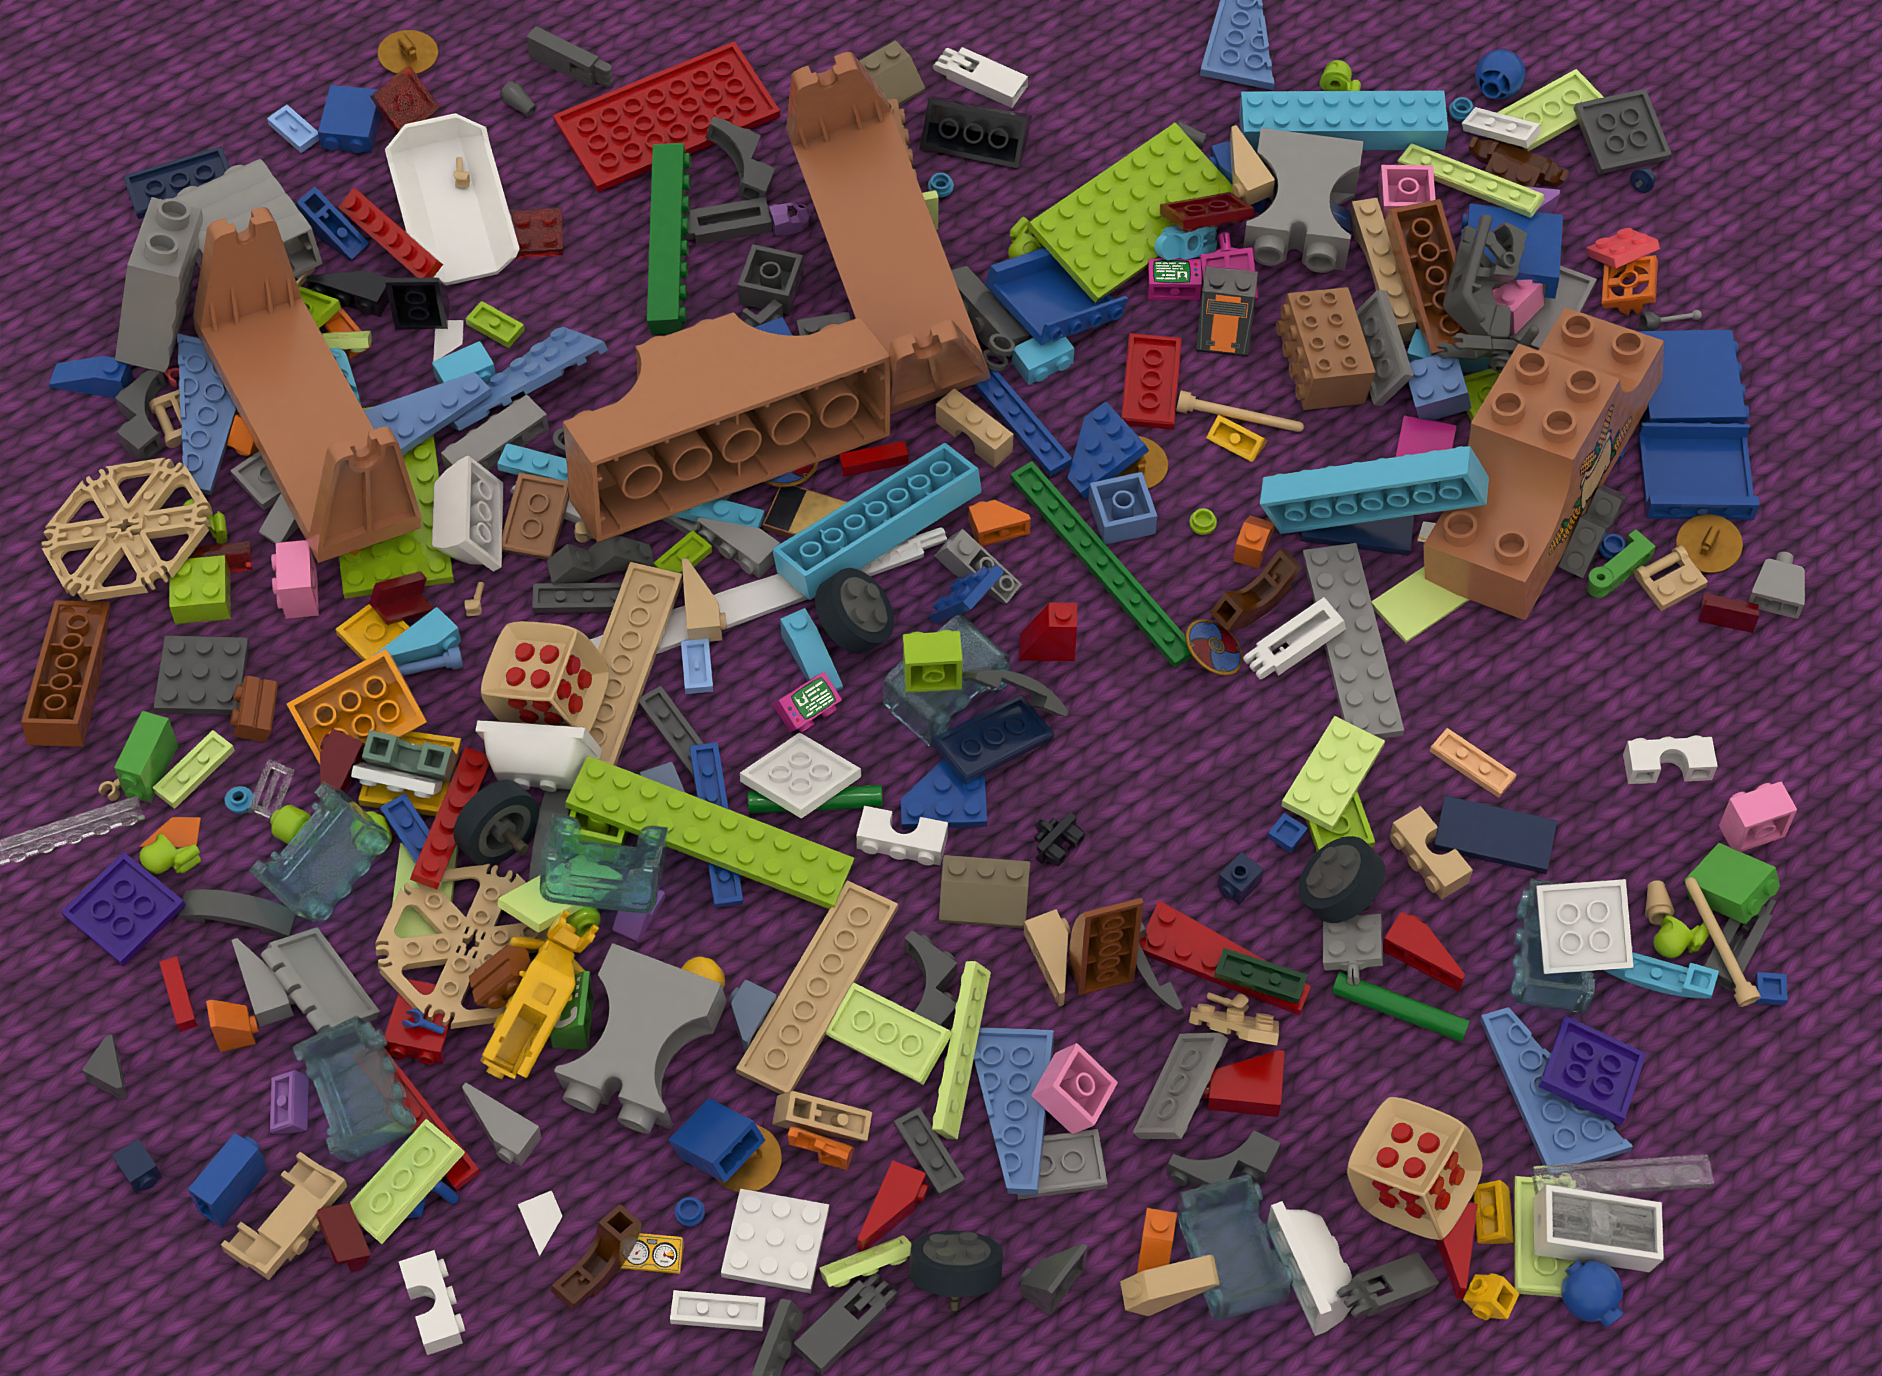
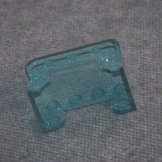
M956 615L937 631H960L963 660L962 674L963 671L972 669L1010 671V656L963 615ZM901 661L888 673L883 681V706L931 747L934 737L950 730L951 715L957 710H963L975 694L982 693L987 688L990 691L1002 690L1007 684L1000 682L999 688L985 687L962 677V689L905 693L903 661Z
M323 782L315 791L320 797V803L315 802L311 807L316 812L281 853L274 851L270 855L273 858L270 862L263 863L261 860H257L249 870L294 914L313 922L324 921L332 914L333 907L340 899L350 893L354 882L369 870L370 863L375 857L387 849L390 834L345 792L326 782Z
M552 814L541 852L540 894L545 900L552 903L633 913H648L655 908L666 861L668 827L647 826L642 828L638 835L637 847L580 841L581 828L575 818L568 815Z
M1530 879L1528 889H1522L1521 902H1518L1516 919L1521 920V928H1516L1514 945H1519V954L1515 953L1513 957L1512 971L1516 972L1515 980H1512L1510 997H1515L1516 1004L1587 1013L1595 988V979H1593L1592 971L1543 973L1536 886L1567 883Z
M357 1015L292 1046L297 1060H306L305 1063L308 1069L306 1074L314 1081L330 1128L326 1130L331 1137L326 1139L330 1153L346 1163H350L414 1131L413 1125L416 1124L413 1112L410 1108L406 1107L404 1098L407 1097L405 1089L395 1078L396 1065L390 1055L387 1056L384 1048L387 1045V1041L383 1032L380 1029L375 1030L369 1021L365 1022Z
M1250 1174L1180 1193L1178 1219L1191 1258L1213 1255L1220 1285L1204 1291L1215 1322L1284 1303L1287 1301V1297L1290 1294V1285L1293 1283L1289 1266H1283L1275 1249L1271 1250L1268 1239H1270L1268 1226L1265 1221H1260L1258 1212H1260L1259 1201L1263 1200L1261 1188L1258 1183H1253Z

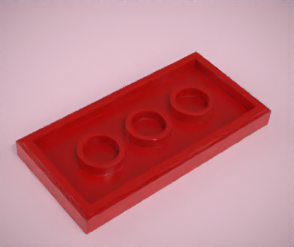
M1129 333L1121 418L1128 426L1174 430L1182 338Z

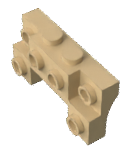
M301 1152L297 1154L298 1162L289 1173L284 1170L281 1174L283 1182L293 1189L258 1229L259 1234L240 1222L237 1225L239 1232L230 1243L224 1240L221 1244L226 1254L246 1268L251 1267L267 1280H270L286 1259L291 1261L296 1254L300 1255L306 1249L310 1237L315 1231L321 1230L316 1217L317 1210L331 1207L347 1188L345 1179L317 1164Z

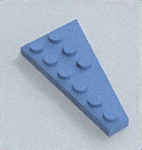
M1220 0L1202 62L1200 76L1274 90V77L1271 70L1272 63L1269 56V43L1265 17L1263 16L1262 0Z
M566 327L553 330L547 339L533 345L527 354L513 360L507 369L490 378V381L486 384L491 389V396L447 426L459 431L488 416L490 413L489 409L492 407L506 406L512 403L511 397L522 391L526 395L562 376L564 368L576 364L578 366L587 362L585 357L596 351L599 354L606 352L608 348L605 342Z
M177 334L183 466L187 467L201 492L212 495L227 448V441L234 417L237 415L238 410L200 338Z
M473 372L366 409L364 412L374 429L380 427H389L399 443L402 455H404L491 396L492 393L487 384Z
M1509 1007L1481 1015L1480 1022L1547 1176L1632 1150L1633 1146L1627 1139H1623L1614 1129L1615 1126L1610 1120L1538 1087L1550 1053L1546 1048L1542 1049L1531 1036L1530 1030Z
M980 1028L974 1062L1008 1194L1038 1195L1047 1110L1031 1095L1052 1059L1054 1046L1053 1030Z

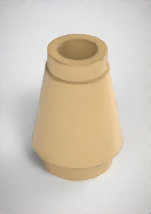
M1652 881L1647 885L1645 915L1650 923L1660 925L1665 916H1673L1674 908L1664 882Z

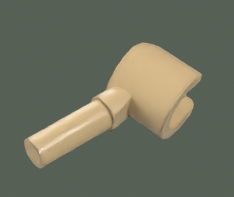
M457 157V169L454 171L455 186L469 187L470 172L463 171L462 157Z
M583 521L575 524V538L578 542L585 543L590 539H595Z
M478 582L474 599L465 600L467 616H477L482 613L481 595L484 588L483 582Z
M119 779L114 782H103L99 787L100 794L104 796L107 791L112 789L107 798L110 801H116L120 796L119 788L121 784Z
M1212 993L1207 995L1208 1000L1231 1009L1245 1012L1249 1008L1246 1005L1249 1000L1243 994H1237L1233 1000Z

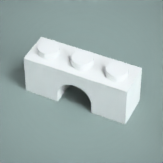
M1695 735L1688 738L1674 739L1673 737H1664L1657 740L1637 738L1627 742L1623 753L1628 784L1656 783L1661 771L1660 764L1666 762L1673 763L1681 769L1684 782L1712 780L1718 767L1712 737Z
M864 806L856 835L857 849H861L868 854L881 853L890 855L898 860H915L923 865H941L948 838V822L920 817L918 826L913 832L900 834L892 829V811Z
M433 1250L399 1261L410 1300L422 1296L431 1297L435 1300V1304L429 1312L415 1317L427 1355L462 1344L460 1333L465 1331L461 1314L454 1315L451 1305L457 1304L452 1286L446 1287L443 1280L444 1277L449 1276L444 1259L437 1260Z

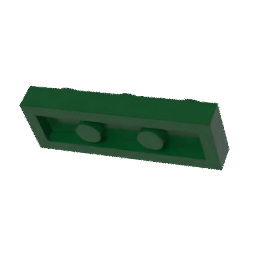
M1223 948L1214 978L1297 1005L1308 974Z

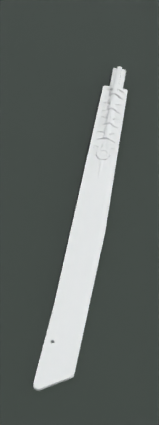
M940 527L920 535L915 534L859 570L871 577L923 558V550L947 541L945 531ZM779 574L714 595L719 603L720 613L725 612L727 628L808 599ZM685 605L672 610L657 654L681 646V641L689 640ZM603 635L590 639L597 649Z

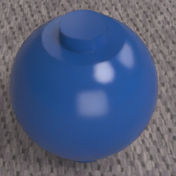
M1496 49L1486 53L1479 60L1475 70V81L1479 90L1488 98L1495 100H1505L1516 95L1523 87L1526 78V69L1521 58L1516 53L1506 49Z
M1577 1260L1565 1269L1567 1276L1561 1284V1296L1565 1307L1573 1316L1585 1322L1600 1321L1604 1327H1607L1624 1314L1619 1307V1302L1623 1298L1622 1282L1615 1270L1609 1265L1595 1260H1588L1584 1263Z

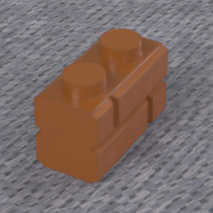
M247 675L244 677L241 685H236L233 701H238L237 709L233 708L229 725L234 726V737L251 739L261 743L267 742L272 729L278 688L277 681L261 680L258 677Z
M506 945L469 975L471 988L474 989L472 993L475 1003L490 1009L502 1008L506 1000L514 995L523 978L519 975V972H526L529 967L530 958L528 951L524 948Z

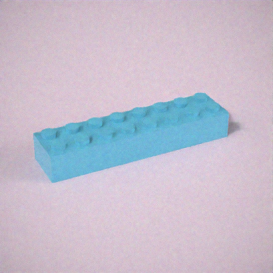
M1444 91L1241 92L1239 107L1240 131L1254 151L1258 150L1261 128L1363 141L1362 150H1406L1411 143L1428 150H1445L1448 122Z
M943 443L773 548L777 573L806 598L811 600L816 596L819 585L840 570L845 568L859 570L982 493L979 469L948 444Z
M1460 446L1454 449L1434 450L1427 453L1407 454L1401 457L1380 458L1374 461L1354 462L1341 466H1328L1321 469L1302 470L1300 472L1263 477L1260 505L1280 534L1486 505L1489 476L1470 446Z

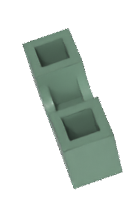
M369 730L362 758L370 765L443 780L445 782H451L458 757L450 747L424 742L423 745H417L403 741L395 735Z

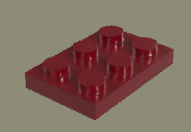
M1231 192L1160 204V214L1181 228V230L1192 232L1196 231L1198 227H1219L1221 223L1226 222L1241 223L1244 219L1253 218L1254 208Z

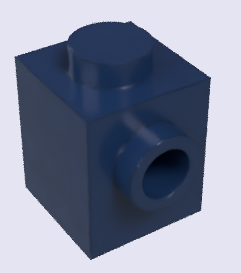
M1241 852L1219 874L1217 888H1219V891L1225 898L1234 900L1240 905L1262 882L1264 869Z

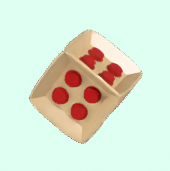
M512 622L507 624L501 631L493 648L483 676L481 695L485 704L499 722L582 727L590 732L607 689L609 668L605 659L590 639L575 628L552 623Z
M1389 1097L1376 1110L1356 1143L1348 1162L1347 1173L1360 1205L1374 1217L1413 1234L1442 1240L1453 1229L1470 1201L1480 1180L1483 1163L1472 1132L1462 1122L1425 1105L1403 1098Z

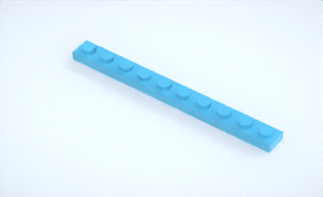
M506 443L497 463L498 470L515 475L524 473L568 481L566 458ZM718 498L671 516L697 522V519L701 517L760 528L764 519V510Z

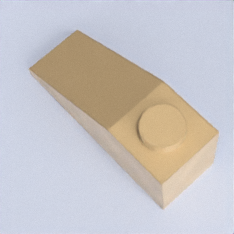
M1236 125L1232 126L1230 137L1232 190L1235 196L1252 205L1273 196L1275 179Z
M682 559L688 639L709 638V642L722 640V629H727L725 612L720 613L718 601L689 560Z
M1057 909L1024 921V936L1059 1007L1064 1005L1068 934L1071 931L1067 920L1060 918Z
M788 1091L777 1096L772 1125L787 1129L796 1126L818 1135L866 1142L868 1140L872 1112L803 1093Z
M1213 1255L1144 1270L1120 1281L1125 1310L1145 1316H1151L1220 1285Z

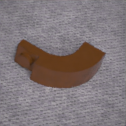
M1279 549L1255 580L1240 590L1225 592L1210 613L1227 631L1244 628L1267 614L1293 588L1290 585L1303 567L1286 549Z
M621 1204L617 1205L598 1222L596 1237L590 1248L571 1269L552 1284L551 1292L571 1310L578 1307L590 1295L594 1298L611 1281L629 1257L638 1240L642 1222Z

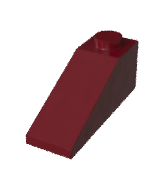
M333 728L330 734L324 736L320 745L322 750L320 753V817L331 824L354 777H351L353 766L361 763L363 760L362 755L365 747L364 742Z

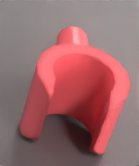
M167 368L163 373L168 377L169 385L177 387V382L173 378L179 377V368Z

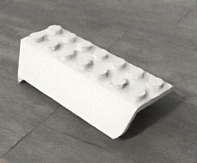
M456 113L405 124L386 147L385 152L406 232L443 264L433 278H440L444 285H451L498 274L516 258L520 248L486 127ZM457 157H462L463 171L470 172L469 187L455 186L454 171L457 169Z

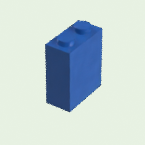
M330 85L318 129L321 148L352 151L355 153H372L383 110L381 91L378 89Z
M708 1098L668 1141L681 1160L725 1183L761 1146L765 1138L753 1120Z
M234 1133L188 1188L197 1211L221 1228L268 1173L264 1163L265 1158L259 1151L260 1146L248 1136L242 1138Z

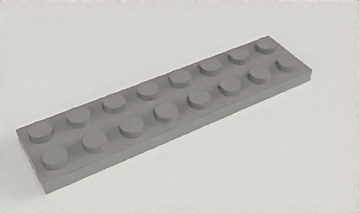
M1357 543L1303 550L1302 558L1313 603L1324 597L1342 617L1346 626V630L1324 644L1342 720L1380 739L1403 736L1404 727Z

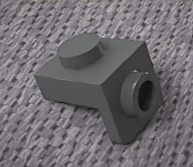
M775 299L757 315L747 308L741 311L742 321L752 327L783 317L782 304Z

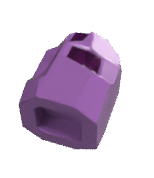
M792 202L786 204L775 203L768 206L772 229L775 235L785 236L801 232L810 223V208L803 204Z

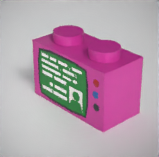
M1149 259L1147 271L1148 300H1200L1202 287L1201 259Z
M824 671L772 705L789 732L799 729L801 733L815 724L812 719L821 714L825 718L836 711L837 707L835 704L842 701Z

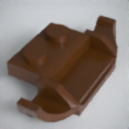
M1473 136L1468 146L1470 153L1477 160L1487 164L1485 172L1525 187H1535L1536 183L1550 187L1560 186L1565 181L1569 172L1566 169L1561 170L1548 157H1542L1499 140L1481 141Z

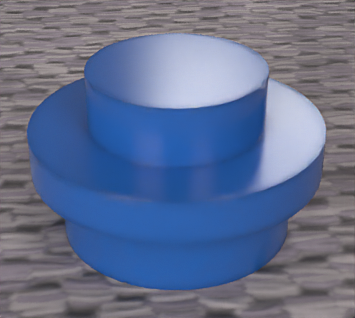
M1609 534L1604 538L1599 547V552L1604 558L1611 560L1626 548L1625 541L1618 534Z
M683 1198L675 1206V1218L683 1226L693 1227L704 1219L705 1208L703 1203L697 1198Z

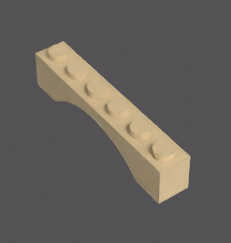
M1371 198L1352 201L1350 211L1352 232L1355 241L1360 245L1367 258L1376 291L1378 289L1387 291L1402 341H1411L1417 321L1403 286L1378 199Z

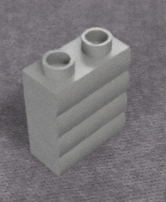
M261 159L245 166H232L223 176L199 187H186L174 197V199L184 201L190 207L202 210L203 223L199 233V249L195 258V262L200 269L209 224L225 218L228 224H234L237 233L248 228L251 210L260 207L268 208L277 223L294 277L323 264L311 226Z
M151 197L127 264L115 356L116 361L161 372L167 370L177 341V334L180 332L192 296V280L196 270L195 258L199 249V233L203 223L201 209L190 207L179 199L169 198L162 200Z

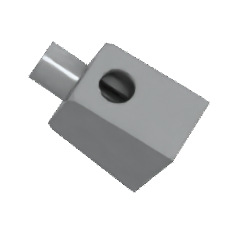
M1779 552L1776 560L1766 559L1748 602L1759 604V610L1799 619L1805 603V569L1802 566L1792 564L1794 557L1788 552Z

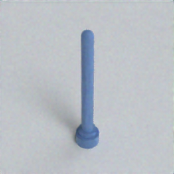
M458 646L449 648L448 652L443 653V656L399 665L398 668L402 675L405 676L445 666L447 669L457 670L464 668Z

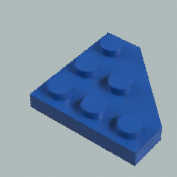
M1106 401L1084 417L1068 474V480L1084 499L1089 496L1090 483L1115 477L1149 451L1146 444Z
M942 759L901 798L902 830L916 829L920 817L948 822V828L987 827L985 774L964 784L948 763Z

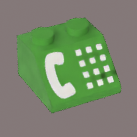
M583 971L575 975V988L571 994L572 1000L566 1003L549 1036L551 1037L553 1048L588 1050L594 991L590 971Z

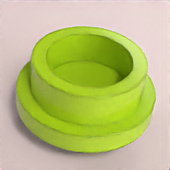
M1204 508L1196 510L1191 515L1189 521L1190 528L1200 535L1212 533L1217 524L1216 517L1212 511Z

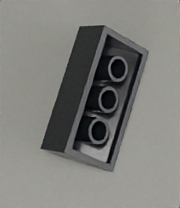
M932 96L928 98L920 149L1019 168L1028 140L1032 115Z

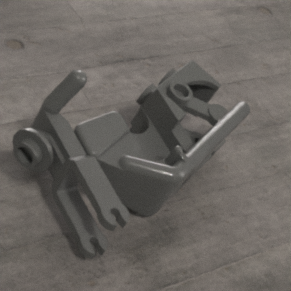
M1485 214L1480 217L1477 230L1468 225L1464 227L1443 302L1444 310L1470 335L1457 333L1452 339L1460 340V342L1454 344L1442 342L1437 348L1444 349L1445 352H1439L1437 355L1442 359L1467 360L1491 357L1489 360L1490 366L1497 373H1501L1517 345L1521 344L1529 347L1539 334V328L1535 325L1531 326L1519 342L1506 339L1510 334L1511 309L1507 305H1497L1493 298L1492 290L1500 288L1517 277L1519 262L1525 250L1524 244L1527 233L1507 222L1490 231L1493 218ZM1485 247H1488L1496 257L1495 264L1484 253Z

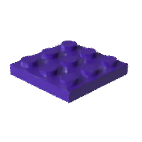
M123 852L61 911V914L120 965L124 966L186 905L184 900Z
M1565 1016L1559 1026L1538 1087L1621 1125L1626 1118L1647 1053Z

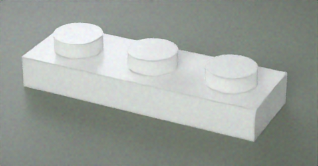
M1477 107L1462 122L1463 131L1528 148L1541 133L1540 124Z
M365 763L354 765L351 777L360 779L359 783L364 785L376 786L377 783L386 784L388 790L404 792V789L413 790L415 796L431 798V795L441 792L443 780Z
M674 1290L670 1322L671 1324L763 1331L766 1299L763 1297Z

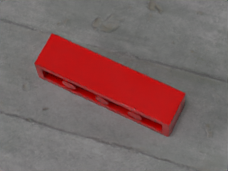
M905 441L841 453L839 454V463L843 477L909 464V454Z
M175 956L159 961L179 1031L182 1032L198 1027L178 957Z

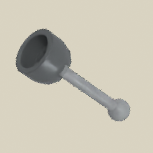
M1694 310L1689 314L1660 318L1658 314L1652 311L1641 312L1639 315V327L1641 331H1655L1663 322L1691 318L1699 320L1702 317V313L1699 310Z

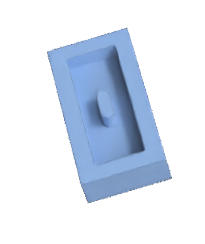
M285 105L267 118L268 124L300 153L319 141L318 131L288 105Z
M709 638L681 641L685 694L713 692Z

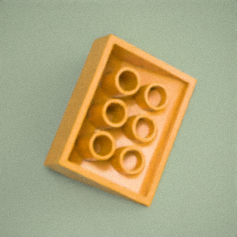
M387 649L287 703L319 764L322 751L320 749L321 742L326 734L331 733L332 728L366 744L369 730L395 735L400 738L427 723L402 673Z

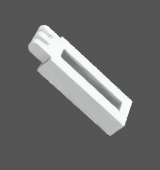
M963 47L959 52L946 48L943 51V55H940L938 61L933 65V69L945 75L946 79L1013 108L1028 86V76Z
M1323 597L1256 643L1257 647L1247 653L1243 660L1246 664H1250L1249 667L1253 672L1257 671L1256 676L1259 679L1265 678L1274 671L1279 676L1346 630L1345 622ZM1284 643H1287L1289 645V647H1287L1286 649L1280 646ZM1280 647L1279 652H1277L1276 654L1272 653V651Z

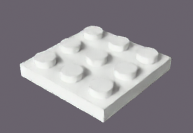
M800 732L740 772V782L801 819L861 777V768Z
M1626 879L1536 886L1544 974L1633 968Z
M740 1189L722 1265L721 1277L811 1293L829 1213V1204Z

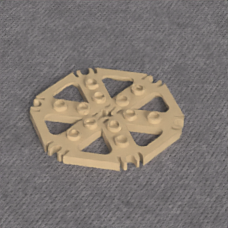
M165 458L107 466L108 475L103 469H100L99 473L101 476L98 480L93 481L90 476L86 477V481L89 484L88 487L83 480L45 527L47 530L44 531V535L49 541L42 542L44 547L42 550L67 593L75 596L78 592L82 600L87 599V601L148 593L145 584L151 590H154L156 588L153 583L156 579L162 578L165 583L168 582L166 572L172 578L175 576L209 531L210 522L205 516L212 515L211 506L185 465L183 466L179 462L175 466L169 458L167 460ZM150 476L128 504L119 489L120 483L129 478ZM179 487L187 488L194 500V503L191 505L160 509L173 491ZM88 501H94L104 517L69 523L82 505ZM182 534L189 535L188 540L170 561L161 560L149 540ZM93 548L75 573L70 575L62 561L63 556L70 551ZM126 554L137 573L136 580L131 584L103 587L104 580Z
M490 864L445 870L440 885L444 882L475 879L480 883L467 917L440 890V885L438 890L420 883H417L420 886L419 888H412L408 883L404 884V892L400 888L376 940V956H387L386 959L378 960L380 974L413 1009L421 1011L423 1018L429 1009V1022H432L434 1015L441 1013L445 1016L443 1018V1026L449 1023L451 1016L454 1018L451 1023V1029L494 1023L499 1013L505 1012L506 1007L467 1010L462 1006L470 987L469 975L506 945L512 946L510 941L514 936L542 940L548 937L547 933L550 927L538 933L524 923L496 926L503 911L498 907V898L526 883L518 874H516L514 881L511 882V870L507 872L505 877H498V866L496 865L492 867L490 874H487L490 870ZM411 906L438 934L399 938L394 931L403 911ZM475 935V947H472L466 956V944H469ZM525 949L528 953L538 952L537 950ZM445 965L434 991L429 995L420 994L402 975V970Z

